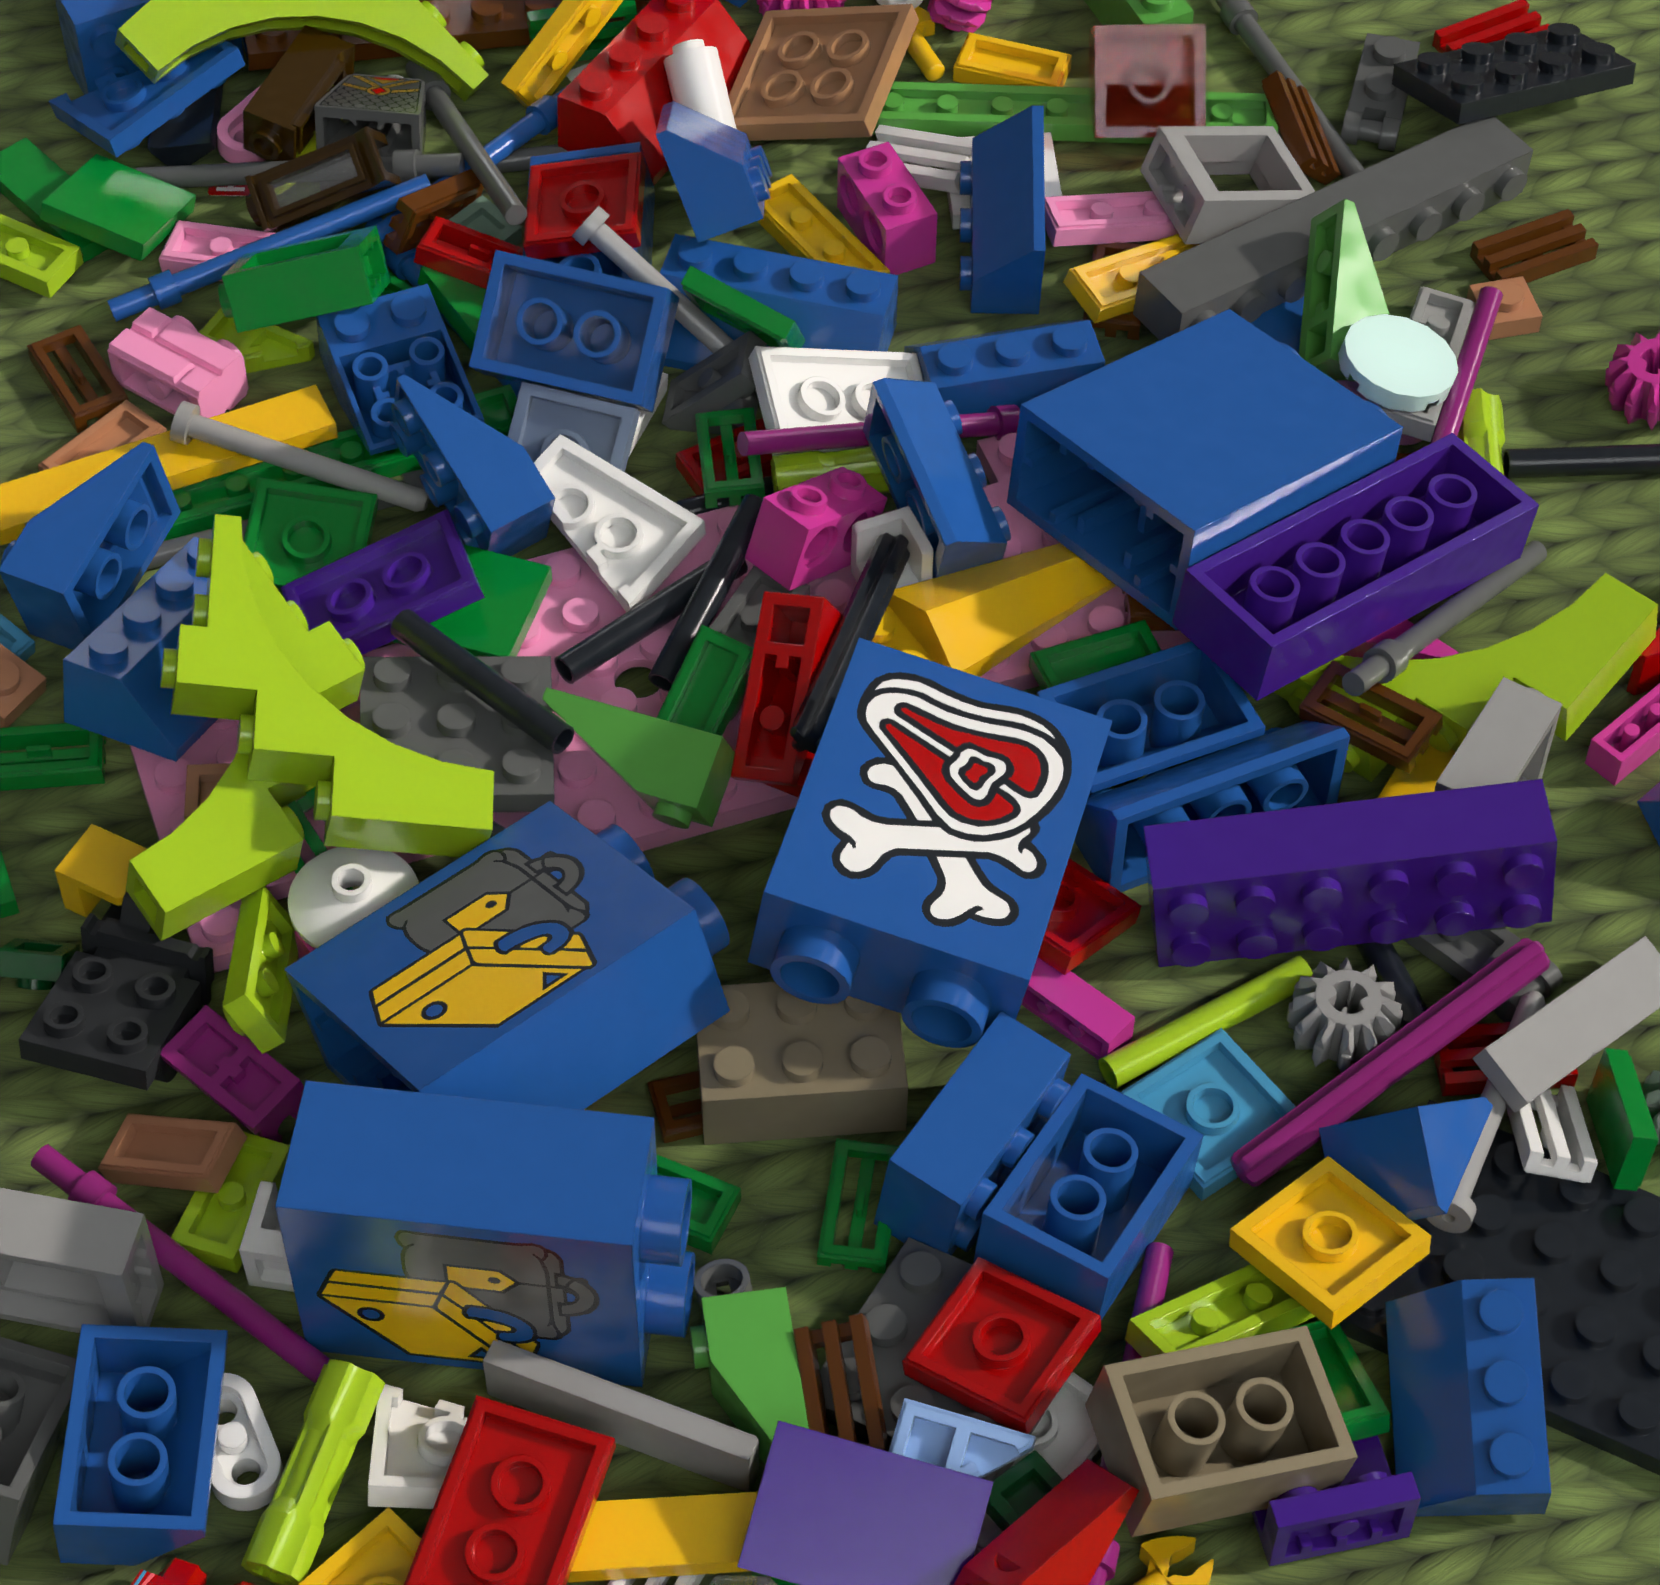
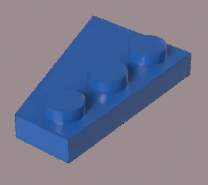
M225 41L187 59L155 84L141 70L118 78L111 72L94 80L98 89L72 101L68 94L65 93L49 100V103L57 119L115 157H119L125 151L138 146L143 138L168 120L181 115L186 107L211 89L224 84L229 76L245 66V62L239 48Z

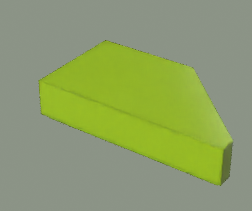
M222 308L199 331V333L216 342L220 339H225L233 343L244 357L246 374L311 361L315 356L312 340L276 325L237 333L234 319L226 318Z

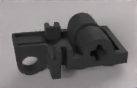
M126 891L122 906L112 903L102 920L98 919L95 914L90 913L80 927L83 952L76 951L20 1036L19 1046L21 1059L148 1091L154 1080L168 1083L176 1076L177 1071L162 1059L161 1051L202 1009V1005L208 1006L211 1001V984L214 981L213 949L210 947L202 948L197 944L173 938L160 941Z

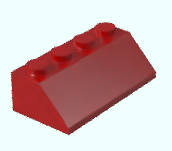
M651 0L557 96L558 146L569 152L640 142L653 185H655L669 170L656 137V130L663 105L673 101L663 62L665 58L673 54L672 47L678 43L693 39H703L705 46L716 47L729 95L751 43L719 0Z

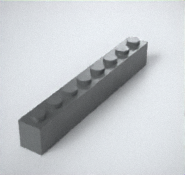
M1495 116L1464 123L1139 273L1133 315L1159 340L1228 309H1231L1251 323L1259 318L1262 313L1286 301L1289 303L1296 302L1304 296L1311 219L1343 199L1353 201L1373 262L1383 261L1400 249L1417 241H1425L1435 233L1460 221L1470 220L1485 209L1502 201H1510L1523 192L1527 183V173L1533 149Z

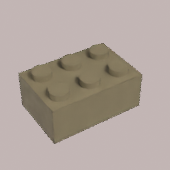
M776 982L721 985L730 1011L695 1034L704 1145L906 1131L908 1082L899 1012L851 996H847L845 1000L835 1004L812 1003L789 994Z
M1307 1325L1104 1365L1085 1403L1108 1471L1140 1490L1125 1517L1131 1537L1268 1509L1269 1501L1276 1500L1281 1494L1297 1487L1312 1486L1317 1488L1318 1491L1339 1487L1358 1458Z

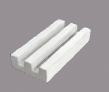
M886 125L878 126L875 131L877 141L870 140L866 148L889 141L902 162L910 163H904V165L920 188L959 194L960 161H971L972 139ZM931 166H933V167H939V168H945V169H952V170H956V171H949V170L931 168Z
M1561 1085L1558 1095H1552L1549 1088L1516 1113L1507 1104V1112L1525 1172L1581 1183H1591L1598 1162L1574 1087ZM1532 1110H1537L1542 1125L1540 1136ZM1542 1143L1545 1148H1548L1551 1159L1543 1158L1544 1150Z

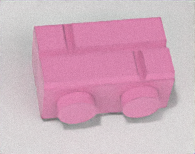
M149 307L132 322L131 329L126 328L109 343L107 350L112 373L119 384L175 415L180 403L187 401L200 406L201 416L207 418L225 413L227 409L229 411L232 410L247 395L249 386L245 361L240 350L228 340L220 339L216 342L197 331L189 320L182 316L176 315L170 318Z

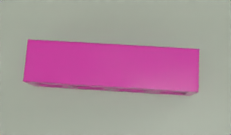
M1660 683L1591 739L1585 764L1614 786L1660 749Z
M1037 957L1021 1005L1097 1060L1120 1049L1132 1040L1135 1016L1070 971L1064 975Z

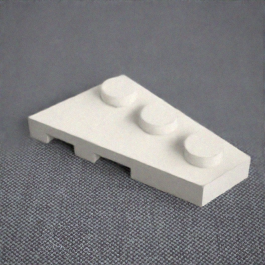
M561 434L534 462L555 497L551 515L552 522L626 612L647 600L706 534L705 521Z
M387 1384L384 1385L376 1407L368 1481V1506L433 1509L467 1421V1417H464L465 1406L439 1399L435 1408L403 1400V1389Z

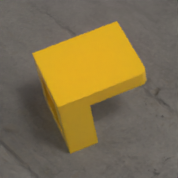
M91 824L54 870L65 908L87 918L101 899L117 906H122L126 892L129 860L147 848Z

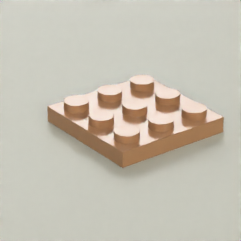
M895 4L766 11L729 94L737 130L746 133L749 141L871 137L919 21L913 5Z

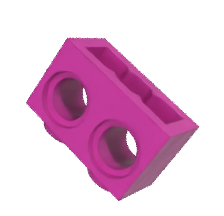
M889 141L838 157L837 207L857 238L893 275H899L935 263L938 213Z
M843 466L763 497L745 559L789 591L851 565L853 524L883 514L888 498L867 484L863 476L854 471L847 470Z

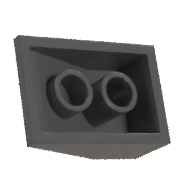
M0 1337V1564L8 1565L32 1517L68 1422L77 1358Z

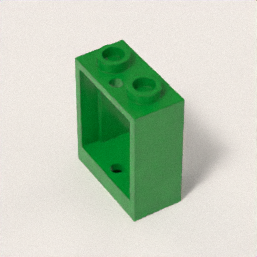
M376 225L244 254L222 275L223 283L218 286V295L225 317L234 319L237 333L373 304L391 282Z

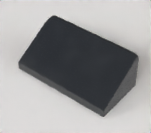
M224 84L211 89L186 107L181 115L168 120L150 133L148 139V150L167 166L192 165L216 149L217 125L220 118Z

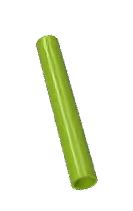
M1295 956L1100 1058L1098 1064L1104 1080L1111 1088L1116 1089L1175 1058L1220 1028L1226 1031L1292 996L1294 987L1300 980V977H1312V970L1304 958Z

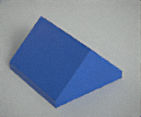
M1486 1097L1417 1106L1321 1127L1319 1132L1324 1157H1331L1411 1220L1444 1215L1448 1212L1493 1108V1104Z

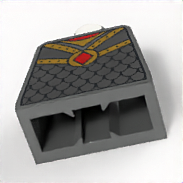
M396 74L388 76L347 75L314 106L316 149L353 135L367 126L385 134L388 145L378 149L380 156H392L394 150L418 149L420 154H424L426 139L425 82L420 79L404 78Z

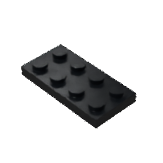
M1554 23L1549 25L1547 30L1529 34L1521 32L1510 33L1503 40L1489 43L1469 42L1463 44L1461 49L1445 53H1421L1417 56V59L1394 64L1392 85L1460 125L1633 84L1636 63L1616 53L1612 45L1597 42L1580 33V28L1573 24Z

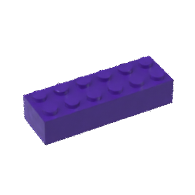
M1451 433L1187 568L1172 624L1258 701L1521 558L1539 504L1459 437Z
M1543 779L1144 826L1149 905L1158 967L1175 965L1193 967L1210 961L1244 957L1248 959H1261L1271 954L1304 950L1328 951L1338 946L1372 942L1390 944L1402 939L1419 937V935L1443 934L1446 936H1458L1475 930L1501 927L1525 928L1535 923L1552 922L1557 838Z

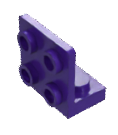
M1378 1435L1352 1441L1358 1458L1339 1487L1320 1491L1312 1486L1297 1487L1281 1494L1276 1500L1269 1501L1268 1509L1252 1512L1269 1567L1409 1537L1421 1500L1412 1471L1397 1475L1391 1474Z

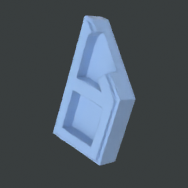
M904 1398L889 1452L983 1478L1032 1451L1036 1438L1030 1434Z

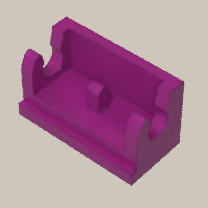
M207 1005L163 1047L160 1055L167 1064L252 1133L282 1143V1136L278 1133L280 1124L289 1115L297 1119L304 1086L299 1078L269 1054H262L245 1035L237 1034L225 1019Z

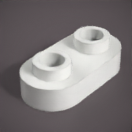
M224 1373L219 1414L231 1412L236 1416L231 1422L218 1425L211 1487L216 1498L224 1506L236 1511H252L262 1508L271 1502L284 1469L280 1453L253 1387L248 1381L238 1375ZM252 1471L260 1474L258 1479L251 1484L241 1485L236 1482L237 1478L245 1472Z

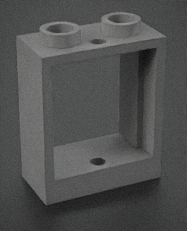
M1159 126L1140 169L1184 244H1202L1315 192L1274 126ZM1249 174L1259 190L1218 191L1209 175Z
M1503 677L1437 780L1434 791L1542 779L1562 703L1545 696L1536 689L1522 686Z
M0 1188V1319L80 1333L81 1324L150 1326L164 1287V1281L143 1213Z

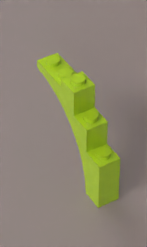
M150 0L118 29L114 42L153 84L187 59L225 41L267 31L302 30L304 25L324 32L354 36L396 51L417 65L440 74L449 88L464 102L482 86L489 76L483 69L485 63L480 54L465 41L459 44L444 28L447 23L442 14L435 6L425 0L422 3L419 0Z
M215 514L211 539L199 538L197 547L195 577L207 578L206 595L195 594L192 624H180L177 648H164L160 688L173 689L171 714L239 720L237 754L249 755L247 780L316 786L313 818L314 820L325 821L324 846L460 858L490 839L493 830L494 771L442 762L393 744L348 718L312 688L280 650L256 606L243 559L241 517Z
M243 541V559L256 606L280 650L307 683L337 709L340 710L358 701L365 671L364 659L358 647L349 638L342 639L330 621L309 631L307 620L300 607L292 600L286 602L274 585V577L265 558L259 552L251 553ZM236 751L233 761L209 797L171 834L129 860L126 891L160 941L171 937L296 870L304 840V831L296 814L286 805L307 795L306 792L315 786L247 780L249 755L237 754Z
M1605 573L1573 604L1535 628L1487 648L1441 658L1409 660L1408 667L1404 672L1392 681L1382 685L1443 715L1442 729L1437 736L1432 735L1429 739V744L1441 752H1449L1451 749L1455 752L1457 751L1503 677L1522 686L1536 689L1545 696L1562 703L1554 735L1567 741L1656 638L1658 604ZM1341 655L1333 660L1353 669L1362 663L1363 658ZM1331 661L1274 691V693L1287 700L1291 708L1299 715L1300 704ZM1336 685L1331 687V690L1357 703L1363 702L1381 711L1383 716L1414 732L1418 728L1358 696L1349 695L1344 689ZM1349 744L1343 772L1350 773L1353 770L1372 782L1388 763Z

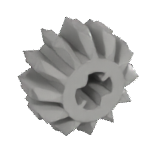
M1346 957L1339 965V969L1335 971L1320 961L1313 970L1312 977H1300V980L1294 987L1293 1001L1288 1006L1287 1021L1289 1022L1288 1027L1294 1029L1293 1041L1295 1042V1050L1313 1049L1312 1059L1315 1067L1330 1059L1337 1061L1340 1072H1344L1350 1067L1351 1061L1357 1062L1395 1034L1396 1030L1400 1028L1403 1011L1401 1010L1402 1004L1394 1001L1396 996L1394 982H1376L1377 974L1374 964L1366 970L1358 972L1352 970V966Z

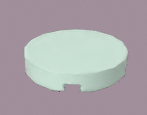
M1381 314L1362 318L1351 325L1338 353L1340 370L1346 379L1351 374L1352 378L1359 383L1357 391L1368 400L1393 410L1416 412L1425 410L1427 404L1436 402L1439 405L1446 400L1458 374L1456 356L1447 342L1428 326L1407 317Z

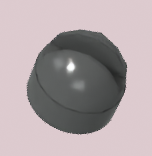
M718 1259L701 1267L694 1279L696 1297L700 1307L702 1308L701 1297L718 1295L717 1287L729 1285L730 1294L752 1291L750 1275L746 1266L733 1259Z

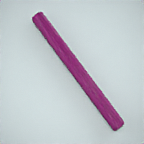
M1529 938L1521 939L1234 1152L1230 1163L1236 1171V1175L1243 1183H1247L1252 1187H1258L1321 1140L1319 1128L1345 1122L1547 971L1550 966V959L1545 953V948L1538 941H1532Z

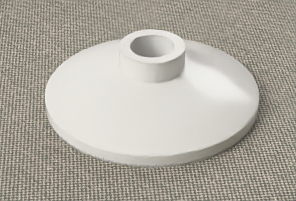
M336 847L314 857L295 876L288 893L290 920L297 934L307 944L316 949L413 888L419 882L409 864L393 852ZM360 886L355 890H345L348 887Z

